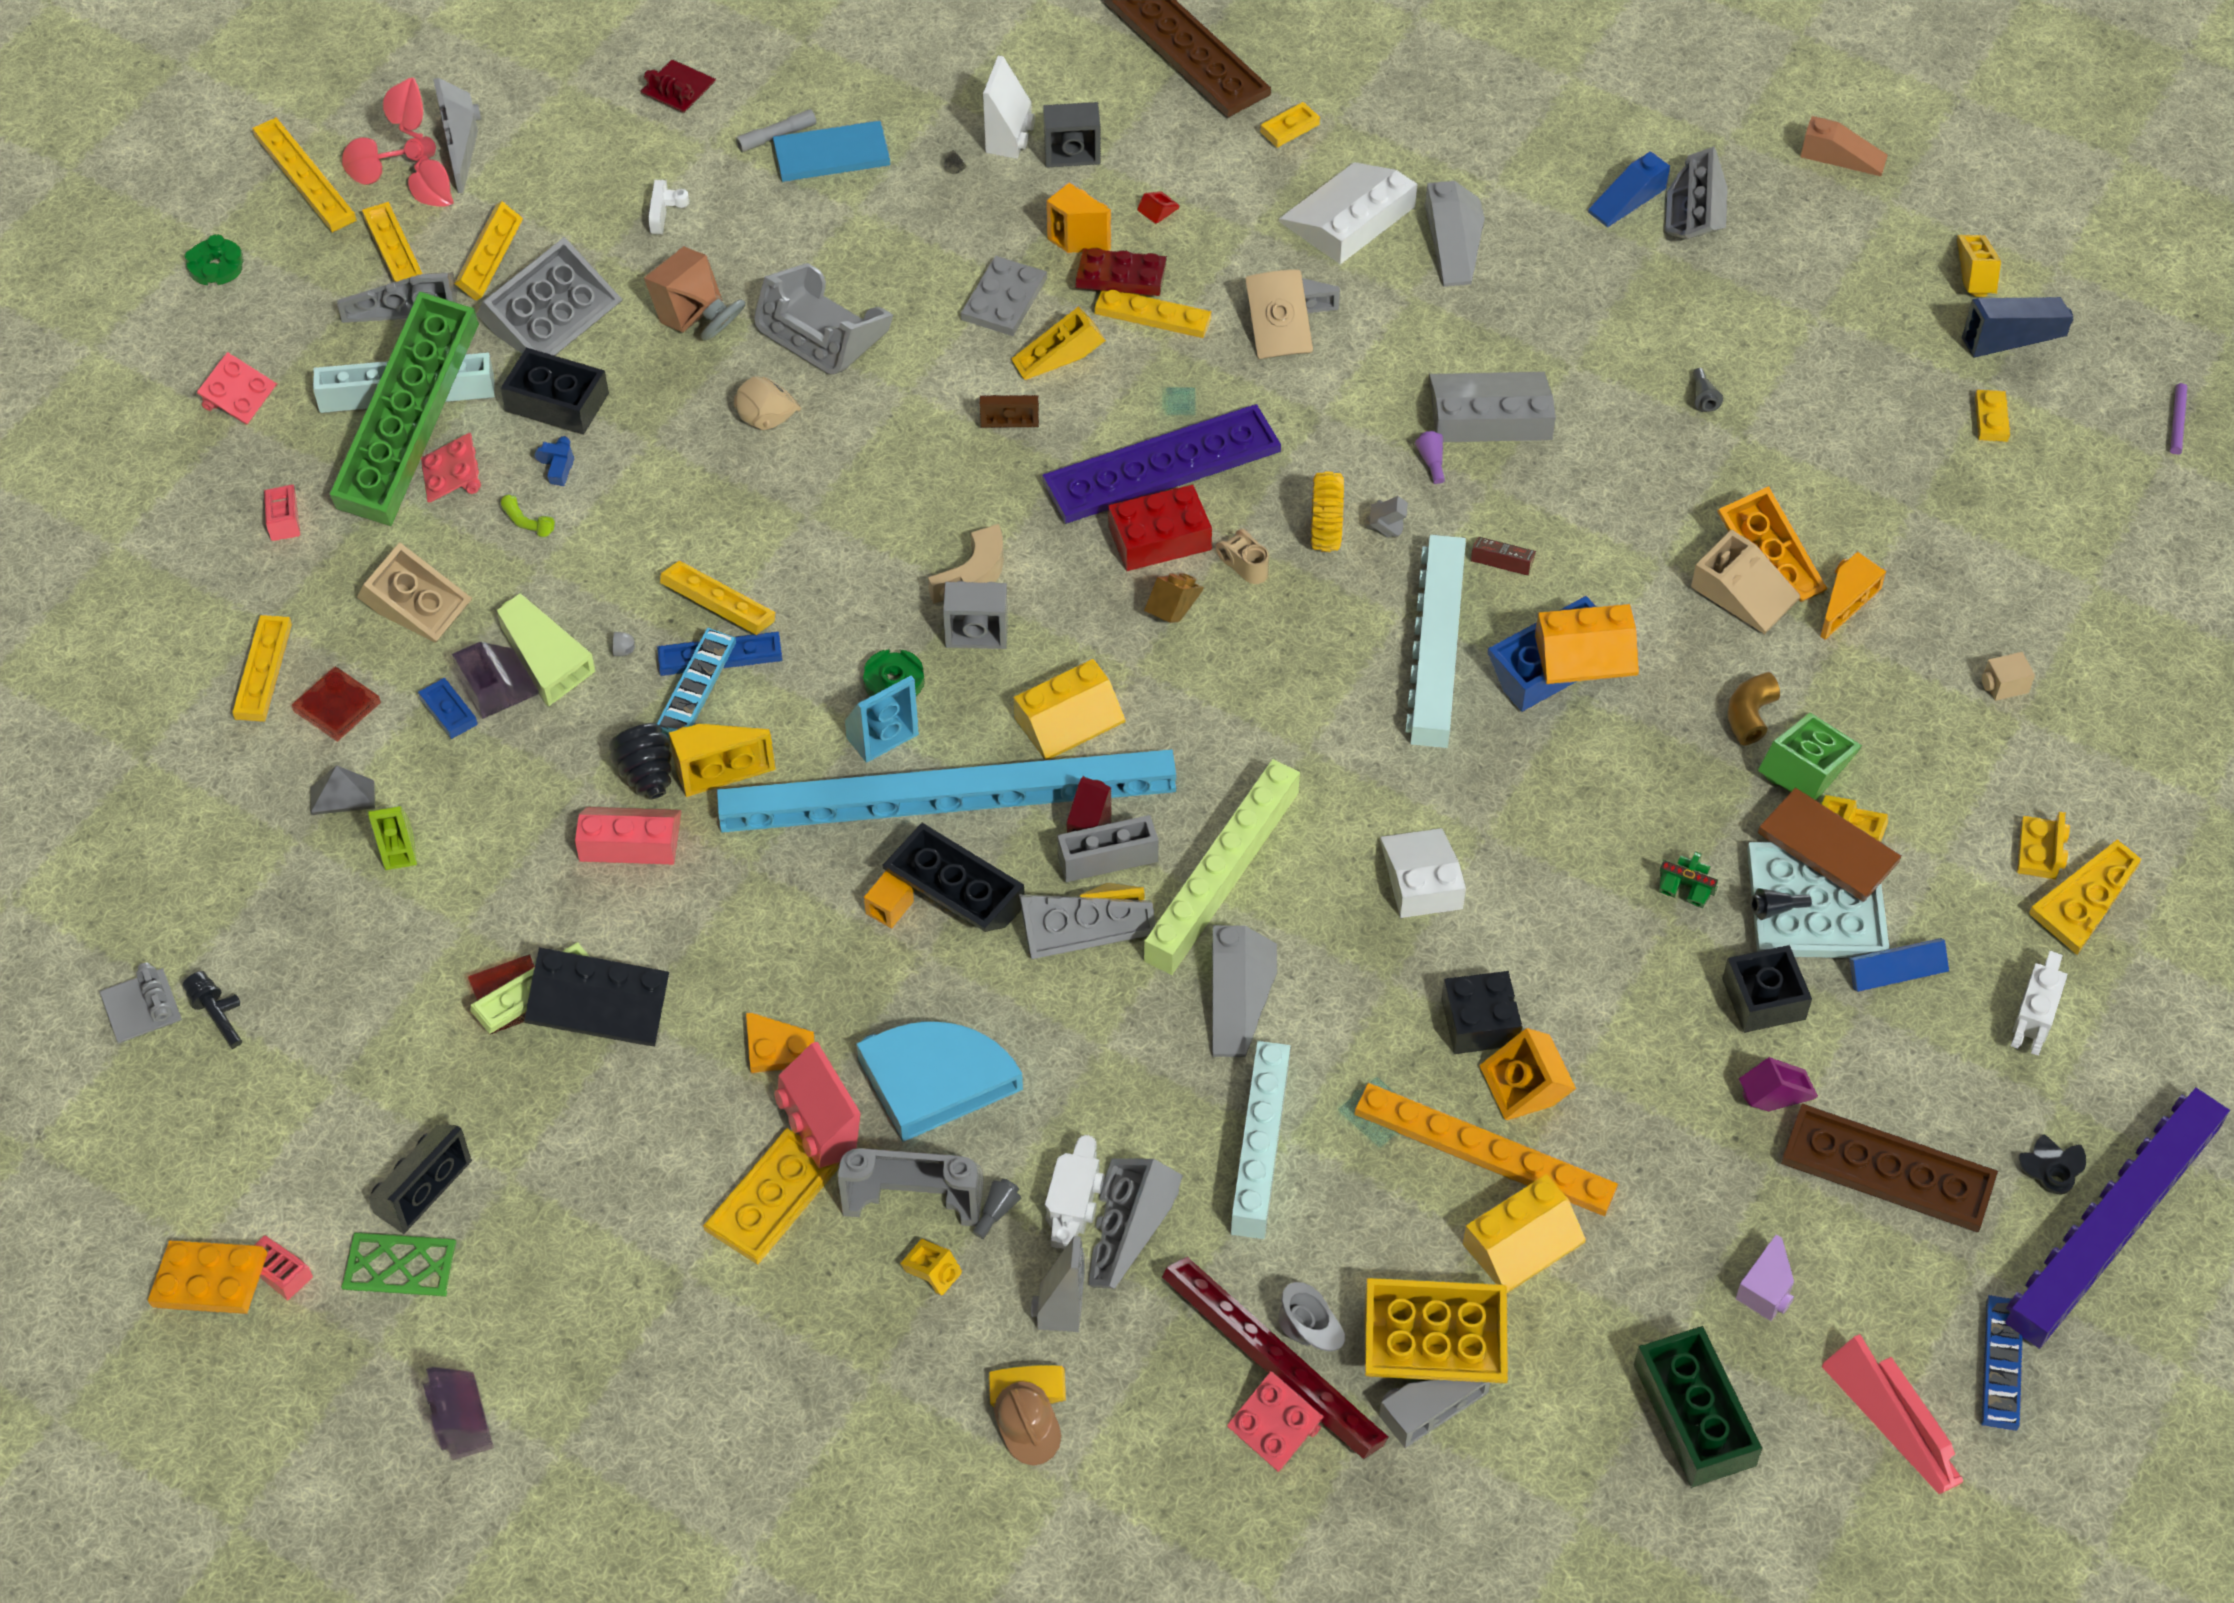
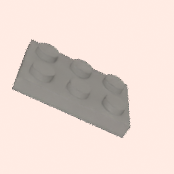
M995 256L962 310L961 320L1014 336L1047 280V271Z

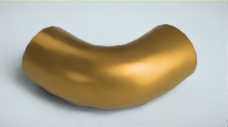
M1771 672L1762 673L1741 683L1729 699L1728 720L1733 733L1741 745L1747 746L1759 741L1768 731L1767 726L1760 717L1759 708L1780 699L1779 684Z

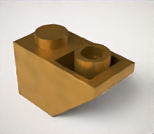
M1185 573L1157 577L1144 611L1169 623L1180 622L1202 593L1204 587L1195 583L1196 578Z

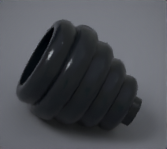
M645 723L631 727L614 736L609 742V750L611 751L610 761L615 768H618L619 775L627 779L628 785L636 788L638 795L648 796L649 800L657 799L667 793L665 789L671 784L669 774L672 767L669 762L671 761L672 753L669 750L670 739L666 734L662 733L661 726L656 723Z

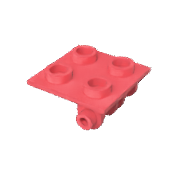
M227 352L197 391V394L203 397L202 406L206 410L211 411L213 408L217 409L219 407L244 424H248L277 383Z
M470 432L421 458L428 503L459 487H463L470 494H475L479 491L481 482L478 479L479 469L475 459L476 450L473 446Z
M1271 1371L1228 1423L1227 1427L1279 1472L1309 1435L1311 1437L1317 1435L1321 1429L1318 1423L1324 1416Z

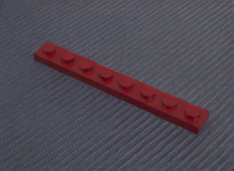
M1188 1256L1166 1267L1162 1278L1176 1292L1181 1294L1199 1313L1204 1315L1226 1337L1241 1348L1250 1359L1254 1360L1268 1374L1271 1371L1324 1416L1321 1422L1345 1442L1352 1451L1357 1453L1362 1459H1365L1384 1447L1389 1436Z

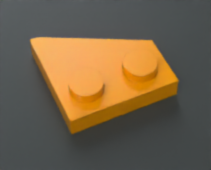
M746 1013L751 1073L785 1070L811 1043H815L814 1032L754 1013Z

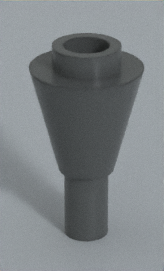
M1696 368L1693 371L1696 382L1695 407L1700 412L1715 411L1722 405L1723 395L1706 378L1704 370Z
M1004 1178L1001 1181L993 1180L984 1206L983 1216L972 1232L974 1235L984 1239L994 1222H997L1022 1199L1017 1193L1019 1191L1017 1185Z

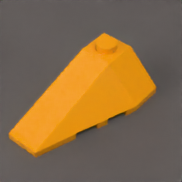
M1769 486L1717 510L1728 532L1732 529L1756 544L1800 594V602L1827 590L1825 583Z

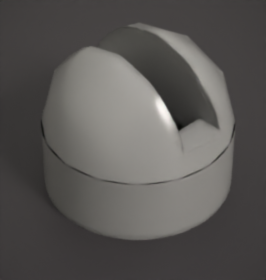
M614 632L613 656H627L633 652L635 641L630 634Z

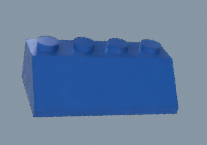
M1584 596L1558 611L1597 606L1587 596ZM1537 622L1488 648V655L1503 692L1521 712L1576 683L1546 684L1535 639Z

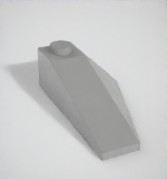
M1456 181L1427 183L1425 209L1443 286L1472 284L1485 219L1480 198Z
M453 272L420 274L339 299L337 305L342 323L407 319L419 291L457 303V288L454 284Z
M1213 925V1057H1246L1263 1007H1265L1272 983H1274L1277 975V943L1247 926Z
M1155 1159L1111 1160L1100 1193V1200L1106 1202L1104 1217L1100 1216L1097 1218L1096 1228L1102 1230L1101 1241L1093 1248L1089 1286L1115 1289L1172 1208L1174 1200L1179 1193V1186L1183 1175Z
M1073 1236L1041 1281L1039 1296L1032 1297L1031 1317H1037L1038 1330L1079 1332L1085 1274V1255L1083 1253L1081 1236Z

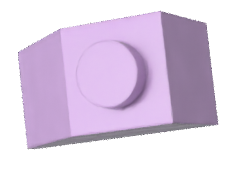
M1774 1236L1740 1283L1736 1295V1300L1772 1321L1778 1311L1784 1314L1794 1299V1296L1790 1294L1794 1279L1784 1243L1780 1236Z

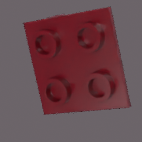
M671 59L659 73L655 69L645 72L644 80L647 81V85L640 92L685 113L716 79Z

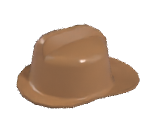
M1029 1382L1013 1383L1003 1389L996 1399L994 1413L1008 1450L1015 1459L1023 1464L1034 1466L1046 1463L1054 1457L1060 1448L1062 1437L1059 1423L1048 1397L1040 1387Z

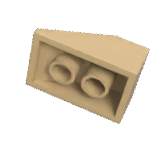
M400 542L363 584L357 596L358 599L379 615L435 643L473 599Z

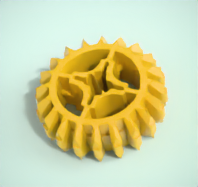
M1334 471L1317 472L1313 478L1311 546L1313 550L1330 552L1338 551L1341 547L1344 507V478L1341 473H1334Z

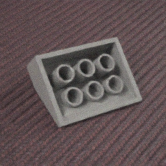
M563 237L485 299L476 315L497 337L520 353H523L527 347L555 356L621 303L623 299L571 243Z
M1545 372L1429 375L1435 432L1443 435V442L1553 439L1556 416L1553 395Z

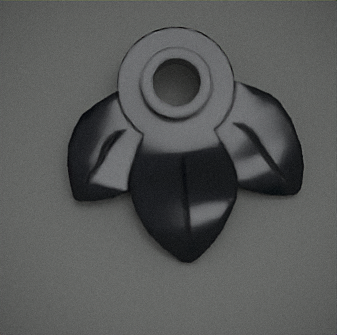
M2043 1134L2037 1140L2033 1153H2020L2019 1161L2024 1172L2030 1177L2040 1180L2046 1190L2054 1194H2066L2073 1188L2075 1177L2085 1170L2086 1154L2082 1145H2074L2062 1151L2054 1141ZM2057 1176L2062 1182L2056 1181L2052 1177Z

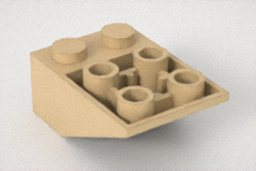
M1732 529L1696 564L1691 588L1763 634H1766L1801 597L1756 544Z

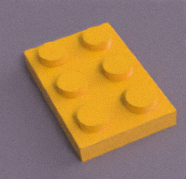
M169 1240L149 1295L148 1303L154 1308L247 1314L268 1252L263 1246Z

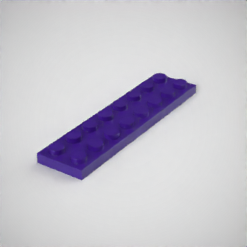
M1254 404L1043 474L1042 481L1062 519L1067 524L1108 510V505L1160 493L1281 452V443L1258 405Z

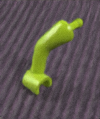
M505 495L501 498L502 509L519 528L535 531L541 537L549 536L554 531L555 520L553 517L540 516L538 521L529 519L520 510L516 496Z

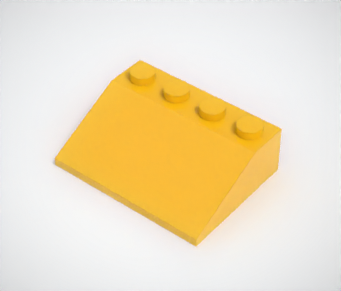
M1367 1278L1364 1309L1365 1376L1507 1383V1285Z

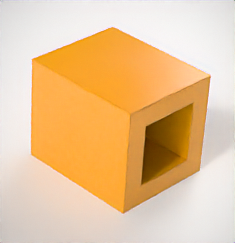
M885 871L864 896L865 914L892 929L914 902L913 887Z

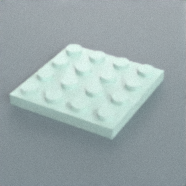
M1749 842L1747 853L1752 896L1755 895L1758 888L1787 893L1791 896L1809 894L1812 899L1811 907L1792 908L1790 911L1764 920H1760L1754 914L1757 952L1790 945L1795 957L1852 958L1889 949L1882 884L1874 890L1865 902H1862L1772 842Z

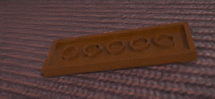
M1803 1103L1801 1104L1781 1164L1977 1233H1979L1998 1174V1171Z

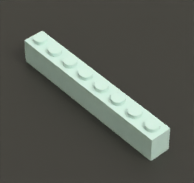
M1430 535L1429 546L1422 547L1421 564H1425L1427 567L1426 570L1420 569L1419 588L1425 589L1424 593H1418L1417 611H1422V617H1416L1414 635H1420V641H1414L1412 659H1418V665H1412L1410 683H1415L1416 689L1409 690L1408 708H1414L1413 714H1407L1406 732L1412 733L1411 745L1448 748L1466 538Z

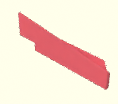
M1858 1334L1823 1363V1369L1938 1494H1942L1963 1483L1962 1477L1949 1460L1955 1455L1952 1443L1892 1357L1878 1364L1864 1339Z

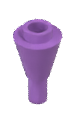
M1434 431L1424 432L1415 441V446L1428 468H1430L1434 484L1445 482L1441 466L1443 461V435Z

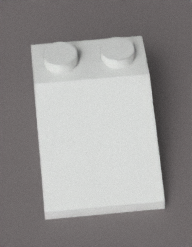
M998 56L983 92L986 153L1018 158L1020 150L1025 149L1027 146L1028 130H1033L1035 114L1031 113V101L1003 56Z
M1442 828L1380 837L1400 918L1463 909L1466 891L1459 862Z

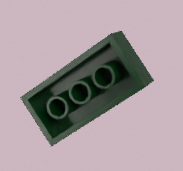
M1700 1326L1638 1346L1633 1364L1690 1487L1693 1488L1756 1467L1763 1448L1704 1327Z

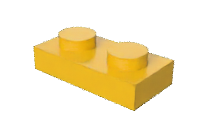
M1301 102L1261 124L1260 133L1278 148L1320 125V116L1307 104Z
M1976 390L1975 405L1979 440L2008 442L2010 428L2006 391Z

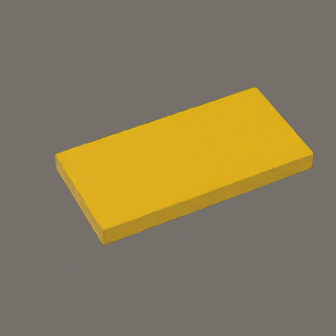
M786 1128L703 1225L704 1231L758 1265L840 1167V1162L819 1169L814 1159L806 1155L801 1137Z

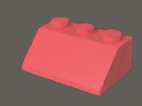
M586 807L579 814L575 836L579 862L674 865L681 810Z
M811 1043L779 1074L778 1090H775L774 1095L778 1107L784 1109L787 1113L792 1131L798 1133L801 1137L806 1155L809 1158L812 1157L820 1169L841 1162L842 1156L846 1152L857 1149L861 1113L819 1043Z

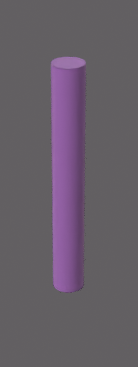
M2179 383L2175 387L2170 453L2178 455L2182 453L2188 388L2184 383Z

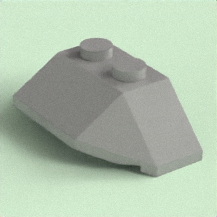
M1714 147L1689 155L1684 162L1686 165L1677 174L1667 191L1665 231L1668 235L1689 239L1701 237L1726 228L1728 187L1717 151Z

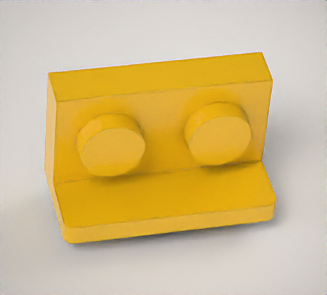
M2059 811L2055 821L2023 816L2020 828L2017 873L2056 880L2060 868H2066L2068 850H2063V845L2067 843L2070 832V825L2065 824L2066 812Z

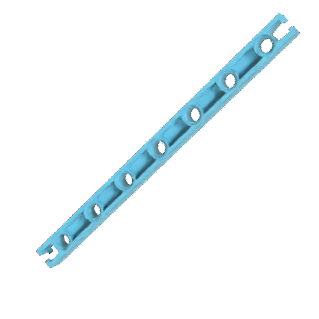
M1173 749L717 789L718 813L722 833L1074 801L1082 776L1092 780H1100L1110 786L1111 798L1176 792V769Z

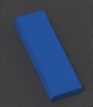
M1942 938L1849 958L1853 988L1857 992L1949 972L1946 943Z

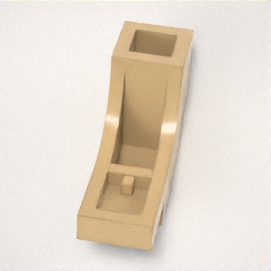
M999 524L971 533L973 555L965 564L928 577L929 596L934 604L944 601L945 582L987 583L998 580L1004 562L1003 536Z

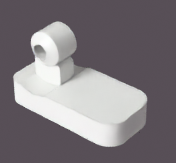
M666 180L654 181L649 210L651 234H663L666 206L683 208L689 204L688 192L685 189L668 190Z

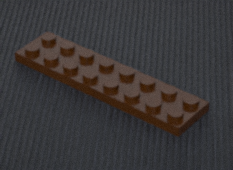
M1102 0L1227 118L1271 95V87L1177 0Z

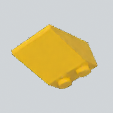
M696 724L669 732L675 770L686 797L776 770L769 729Z

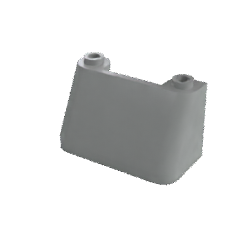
M809 263L765 276L755 312V324L758 330L826 373L837 374L844 371L886 334L890 328L893 314L881 307L870 308L863 320L823 296L826 288L825 277L821 271Z
M862 1148L852 1149L842 1156L838 1181L843 1216L860 1217L861 1210L871 1202L879 1204L881 1189L947 1194L946 1209H954L959 1213L962 1226L976 1227L979 1222L984 1176L981 1166L970 1158Z

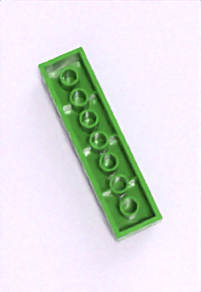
M419 291L330 492L336 509L392 526L479 323L474 308Z

